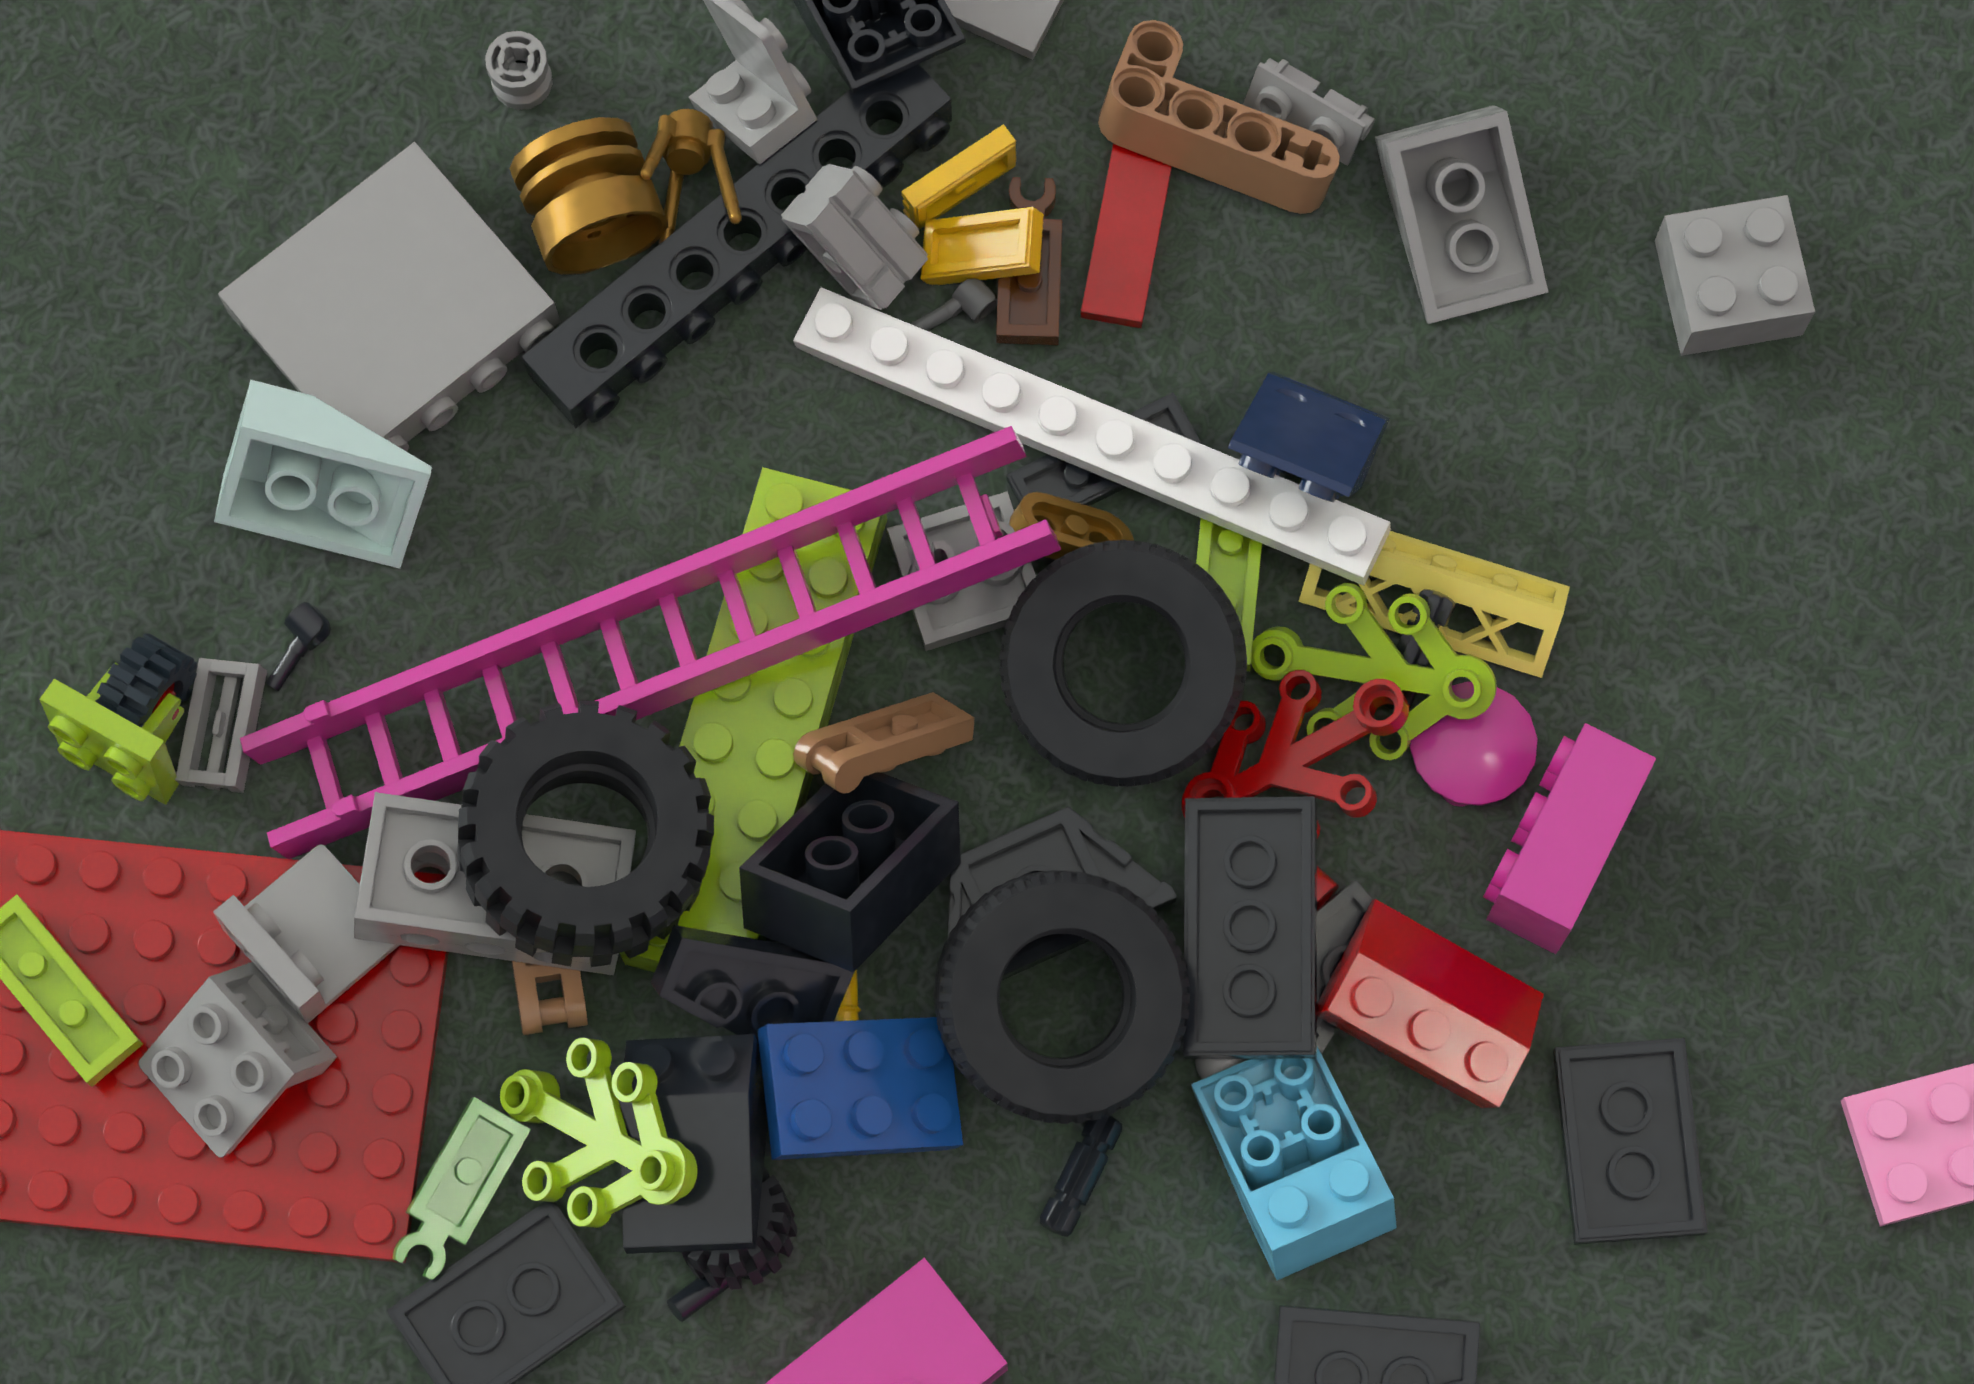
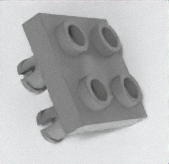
M1008 491L990 496L989 499L1003 536L1015 532L1010 526V517L1014 509ZM965 504L921 518L936 563L980 546ZM904 524L887 528L888 538L901 577L919 571L920 569ZM1029 562L912 609L925 651L1005 627L1011 610L1018 600L1017 598L1031 580L1036 577L1032 563Z

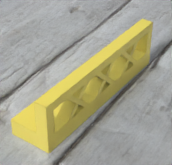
M1390 531L1369 575L1378 579L1371 582L1368 577L1364 586L1359 584L1369 601L1367 608L1380 626L1396 633L1399 632L1394 630L1389 622V610L1378 594L1379 591L1394 584L1411 588L1413 593L1417 595L1424 589L1434 590L1448 596L1455 604L1459 603L1473 608L1482 625L1465 633L1441 625L1439 627V631L1453 650L1540 678L1543 676L1563 617L1570 588L1557 582ZM1310 564L1298 602L1326 610L1325 601L1330 591L1317 587L1322 568ZM1350 593L1337 595L1335 600L1337 609L1346 615L1354 614L1357 608L1354 596ZM1412 610L1404 614L1398 613L1400 620L1407 624L1408 619L1415 621L1418 615L1412 612ZM1490 613L1500 617L1492 619ZM1517 622L1542 629L1543 633L1536 654L1532 655L1509 648L1500 630ZM1489 636L1492 642L1484 640L1482 638Z

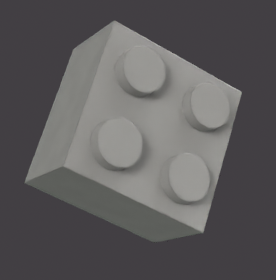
M1788 195L1664 216L1655 238V245L1681 356L1804 334L1815 313V308Z

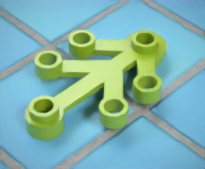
M1343 583L1331 590L1326 597L1325 608L1328 616L1333 621L1346 624L1370 657L1303 646L1300 637L1294 631L1280 626L1265 630L1252 643L1251 664L1260 676L1269 680H1282L1291 671L1305 670L1313 675L1366 683L1373 679H1387L1394 682L1401 691L1406 690L1429 694L1430 696L1409 711L1406 723L1397 731L1401 737L1400 748L1396 750L1386 749L1380 742V736L1370 734L1369 742L1372 751L1376 756L1384 760L1399 758L1408 749L1413 738L1446 715L1457 719H1471L1481 715L1490 707L1496 695V678L1489 665L1473 655H1457L1431 620L1428 603L1417 594H1404L1396 599L1389 608L1388 618L1394 630L1404 635L1413 636L1433 668L1408 664L1367 608V598L1364 591L1352 583ZM1347 592L1354 596L1357 602L1354 614L1346 615L1337 609L1335 600L1339 593ZM1411 603L1419 609L1420 620L1418 624L1407 625L1400 620L1398 610L1401 604ZM1274 644L1283 650L1285 654L1283 665L1272 666L1265 660L1264 649L1267 645ZM1457 677L1468 678L1474 685L1473 696L1468 699L1457 697L1452 690L1453 679ZM1356 692L1335 708H1324L1315 713L1307 724V735L1317 731L1319 719L1330 718L1335 721L1352 712Z
M578 1038L570 1045L567 1051L566 1063L572 1075L585 1078L595 1117L562 1100L557 1080L553 1075L544 1071L524 1069L508 1077L501 1087L500 1102L503 1109L516 1121L538 1124L546 1122L587 1145L557 1162L534 1161L529 1164L522 1178L523 1190L529 1199L555 1202L563 1196L566 1188L615 1162L632 1170V1172L604 1189L581 1186L571 1193L567 1203V1212L572 1223L580 1227L599 1228L609 1221L611 1214L641 1198L652 1204L669 1205L685 1197L695 1185L697 1163L689 1149L678 1140L668 1138L655 1093L657 1089V1076L654 1069L647 1064L625 1062L617 1067L612 1077L610 1071L612 1056L609 1046L602 1040ZM591 1051V1062L587 1066V1055ZM636 1074L637 1086L636 1089L633 1091L632 1081ZM618 1100L632 1103L641 1142L628 1136ZM545 1173H546V1176H547V1184H546V1187H545V1189H544V1188H543V1177H544V1175H545ZM590 1199H591V1200H592V1211H591V1213H590V1215H589V1214H588V1208H587V1207H588V1202H589Z

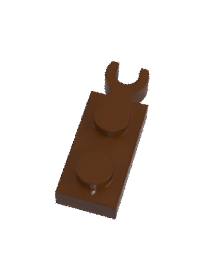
M1013 177L1010 182L1009 204L1011 209L1034 207L1044 214L1040 273L998 278L996 343L1059 345L1062 219H1045L1052 212L1056 202V186L1053 178H1045L1044 194L1036 201H1029L1021 195L1020 177Z

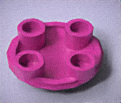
M1464 682L1453 685L1452 690L1457 697L1468 699L1474 694V685L1472 682ZM1497 687L1495 698L1484 713L1471 719H1457L1449 715L1444 716L1411 740L1410 751L1418 774L1434 792L1441 795L1448 803L1461 807L1467 805L1482 806L1504 800L1524 784L1536 761L1538 738L1530 714L1513 695Z

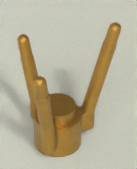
M680 109L672 112L670 115L659 117L657 135L640 171L641 178L649 180L662 156L671 169L664 213L669 225L660 238L659 244L675 231L684 175L699 172L708 163L711 156L729 219L732 223L737 224L742 218L724 151L725 132L721 129H713V123L710 118L694 109Z

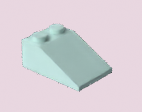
M250 380L223 474L214 522L400 569L427 488L432 467L313 395Z

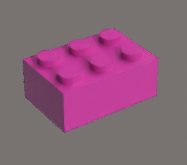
M1587 723L1584 724L1576 741L1564 736L1539 786L1550 791L1548 797L1537 792L1534 794L1511 842L1522 847L1520 853L1517 854L1509 849L1506 850L1483 898L1494 903L1486 920L1557 954L1571 932L1656 758Z

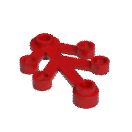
M1294 670L1283 677L1279 686L1281 701L1259 763L1239 773L1247 744L1260 739L1266 729L1265 717L1258 707L1252 702L1240 701L1238 710L1223 735L1211 771L1194 777L1188 783L1183 793L1181 806L1184 817L1185 798H1213L1217 796L1224 798L1254 797L1270 787L1306 796H1315L1318 799L1337 803L1346 815L1353 818L1368 815L1376 805L1377 794L1367 778L1360 774H1349L1342 777L1307 767L1369 733L1377 736H1386L1397 732L1408 719L1409 704L1400 688L1390 680H1370L1363 684L1356 692L1352 712L1295 742L1305 713L1312 711L1318 706L1322 698V690L1314 676L1308 671ZM1302 683L1310 684V691L1304 698L1299 700L1291 698L1292 690L1297 685ZM1384 704L1394 705V712L1390 717L1385 720L1374 719L1375 712L1380 706ZM1243 714L1254 715V722L1248 729L1242 731L1235 729L1234 724L1239 716ZM1356 787L1365 788V796L1359 803L1348 804L1345 802L1346 795L1351 789ZM1317 820V839H1318L1319 834H1320V824H1319V821Z

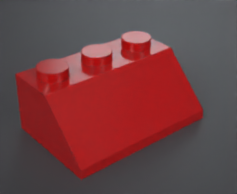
M1373 899L1317 1003V1016L1481 1108H1497L1502 1104L1530 1050L1544 994L1386 904Z

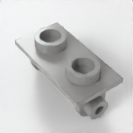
M1271 58L1265 64L1260 62L1243 105L1328 138L1337 147L1340 156L1339 161L1348 166L1360 139L1363 141L1367 137L1375 123V119L1366 114L1368 107L1360 106L1332 89L1329 90L1324 98L1318 96L1315 93L1320 82L1289 65V62L1285 59H1282L1279 63Z

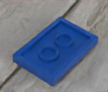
M937 1017L766 1024L757 1030L772 1160L942 1151L956 1149L963 1145L953 1060L938 1030Z

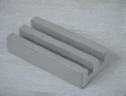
M199 658L175 781L183 786L195 787V785L211 790L226 788L231 792L244 793L250 757L243 752L240 738L256 732L267 670L260 664ZM221 675L225 676L219 709L216 711L213 724V739L207 770L201 771L198 770L216 676ZM241 678H244L226 773H223Z

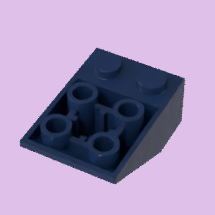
M1270 372L1264 379L1234 433L1228 448L1242 454L1238 463L1240 466L1270 478H1274L1275 475L1280 476L1281 472L1285 473L1286 471L1302 478L1298 489L1334 503L1336 499L1339 500L1340 496L1350 497L1362 488L1390 418L1276 372Z

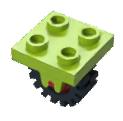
M146 633L142 638L137 637L133 640L131 649L126 647L122 651L120 662L118 664L116 662L113 663L87 697L60 681L53 679L39 700L50 723L48 729L55 735L60 745L57 749L58 752L68 761L84 770L89 771L93 765H96L114 775L111 779L113 784L136 800L144 801L149 795L166 805L179 783L175 781L177 775L165 743L184 713V708L181 707L182 703L189 700L192 693L189 687L194 683L197 673L194 672L198 667L197 662L191 656Z

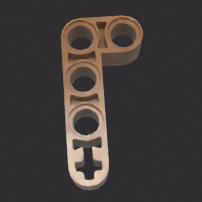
M1150 20L1137 24L1129 34L1099 114L1098 124L1101 133L1107 140L1128 150L1290 212L1304 214L1318 209L1325 199L1339 166L1340 156L1337 147L1321 134L1173 78L1183 51V41L1180 34L1172 26L1161 21Z

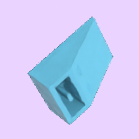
M1318 1047L1317 1058L1249 1059L1191 1084L1239 1201L1276 1280L1397 1228L1394 1197Z

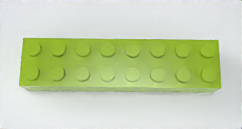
M762 467L743 534L851 490ZM887 513L855 526L871 573L886 526ZM839 533L796 550L816 611L859 595ZM779 557L737 573L757 635L799 619ZM725 596L707 655L740 643ZM854 633L694 697L680 746H685L696 760L694 769L696 778H705L711 795L708 809L709 814L714 816V836L706 874L702 880L699 895L690 911L682 913L678 926L766 941V937L744 929L739 867L806 803L814 774L809 773L796 764L793 756L794 749L803 735L828 726ZM669 935L664 940L657 936L649 941L646 952L631 959L626 956L625 951L620 952L625 965L655 972Z

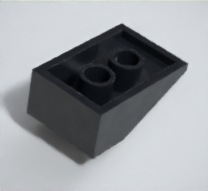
M755 1035L627 1040L624 1063L647 1064L654 1069L657 1076V1089L655 1093L668 1138L678 1140L692 1152L697 1163V1179L689 1194L680 1198L675 1203L657 1205L641 1198L622 1208L623 1248L626 1254L756 1249L768 1121L759 1043ZM636 1074L632 1081L633 1091L636 1089L637 1086ZM620 1101V1108L628 1136L641 1142L632 1103ZM621 1165V1177L632 1172V1170Z

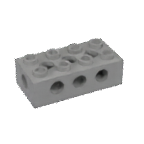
M375 792L354 916V939L614 975L619 953L612 955L611 965L591 967L590 957H572L571 967L552 964L553 953L537 949L532 957L515 948L516 937L507 931L499 936L485 922L486 911L482 906L473 905L466 891L465 874L459 868L457 849L460 804ZM529 814L525 815L522 825L524 849L533 863L550 877L570 885L591 887L606 885L630 874L636 830ZM424 867H434L441 870L446 877L436 883H425L417 879L414 873Z

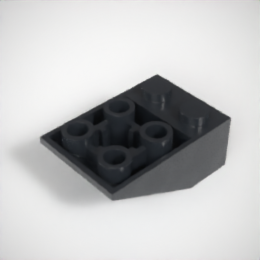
M793 0L807 28L853 94L966 43L965 37L945 0Z

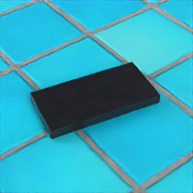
M1315 796L1185 798L1184 961L1187 969L1186 976L1189 979L1190 987H1187V993L1190 994V1003H1188L1189 1018L1185 1019L1184 1026H1187L1183 1035V1056L1185 1059L1317 1058V800Z

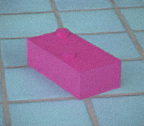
M924 1257L765 1384H991L1008 1370V1363Z

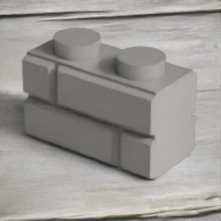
M832 164L823 166L805 186L806 191L799 194L781 214V220L854 301L880 310L887 308L905 287L903 283L911 280L928 260V254L915 240L919 234V229L905 214L894 208L889 210L878 198L882 192L881 185L864 169L858 166L848 169Z

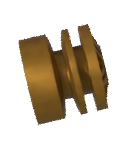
M605 117L573 122L549 131L530 142L514 157L509 169L518 191L521 192L520 198L526 212L535 215L531 227L549 271L558 274L588 273L636 256L652 246L665 233L669 224L652 180H644L640 176L644 159L641 151L637 149L638 143L629 122L619 118Z

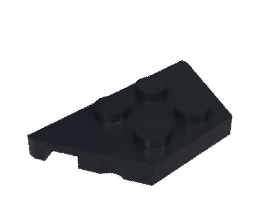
M1067 806L960 855L961 862L950 873L948 935L955 928L960 917L968 911L967 909L985 893H989L992 888L1002 885L1013 878L1036 872L1052 870L1075 871L1103 877L1126 887L1135 895L1145 900L1155 911L1175 903L1177 896L1170 885L1165 881L1162 883L1135 863L1129 853L1115 842L1103 838L1093 830L1092 824ZM1052 934L1038 938L1024 946L1012 958L1002 980L1080 946L1089 940L1072 934Z

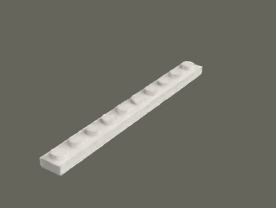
M820 287L793 340L796 348L991 431L997 432L1012 426L1022 444L1363 586L1391 531L1390 522L1338 500H1335L1333 503L1315 497L1298 489L1299 484L1278 475L1270 478L1240 466L1238 464L1239 459Z

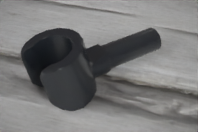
M308 602L301 603L285 619V626L296 639L287 647L286 653L266 681L269 686L277 691L281 689L301 657H304L308 650L315 649L330 634L331 627L329 621L315 606Z

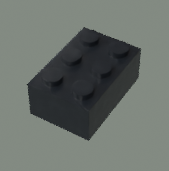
M881 772L864 776L860 784L849 793L838 792L825 784L739 867L744 929L854 973L961 862L959 802Z

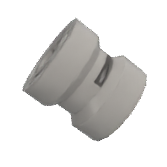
M511 31L498 36L489 45L485 56L486 69L491 79L492 89L498 100L507 107L517 110L531 109L541 104L549 95L553 85L552 72L541 41L530 33ZM516 60L526 61L527 64L516 63Z

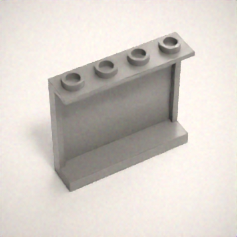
M415 142L218 293L229 315L243 331L247 330L298 392L315 396L406 452L409 449L408 441L425 428L429 431H435L447 424L457 413L458 406L456 404L474 389L482 393L494 387L505 376L507 372L506 364L523 351L528 352L555 330L554 327L560 323L554 301Z

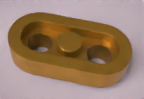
M1033 492L1024 496L1010 517V526L1015 532L1047 520L1057 537L1061 550L1044 557L1055 560L1069 552L1094 543L1115 540L1134 541L1129 528L1113 514L1041 492Z

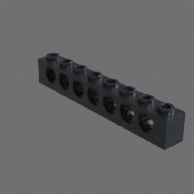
M919 64L854 94L850 89L816 117L818 120L763 163L756 165L735 182L734 187L742 216L739 223L734 224L730 221L722 194L719 195L522 356L528 376L575 428L587 419L595 423L606 417L619 403L620 397L617 394L635 380L639 383L651 380L666 365L668 358L665 355L683 340L687 344H693L700 340L713 327L715 323L713 316L731 301L735 305L746 302L759 290L763 283L760 277L777 263H780L783 267L788 266L804 254L807 247L781 220V214L784 211L777 208L776 204L783 197L789 195L798 196L806 191L805 186L828 160L835 157L847 158L854 163L850 169L854 166L864 169L884 188L901 173L904 167L902 161L919 147L924 152L929 151L946 137L950 130L948 123L952 121L951 98ZM882 119H890L900 125L895 132L888 135H880L870 129L875 122ZM743 233L753 234L760 239L756 246L745 251L735 250L729 246L730 241L735 236ZM694 272H704L713 277L707 286L698 290H691L681 285L683 279ZM654 310L665 315L663 321L651 329H642L633 324L636 317L645 311ZM600 349H608L617 354L615 360L604 368H593L586 364L587 358L593 352Z

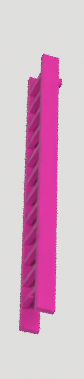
M1009 426L330 702L319 701L306 707L303 713L241 737L240 742L243 752L260 765L308 747L326 809L267 832L270 847L285 858L292 859L311 851L317 845H327L369 828L375 792L436 801L463 790L469 772H476L479 764V755L488 744L464 754L461 753L443 692L483 676L502 738L496 741L501 743L505 739L506 727L517 720L501 669L542 653L563 714L578 713L579 704L560 645L596 630H602L621 689L618 692L595 700L599 701L598 713L615 716L618 705L636 710V720L1061 550L1057 537L1047 520L1003 536L987 494L981 496L976 484L975 477L1027 457L1022 442L1013 427ZM958 485L980 546L936 563L915 502ZM898 509L920 570L876 587L855 526ZM839 533L859 595L816 611L796 550ZM779 557L799 619L757 635L737 573ZM720 581L740 643L697 659L678 597ZM660 605L680 667L638 683L619 621ZM425 700L443 762L403 778L385 716ZM367 724L385 785L357 797L353 795L343 797L327 739Z

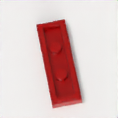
M1114 143L1083 297L1081 318L1142 329L1172 166Z

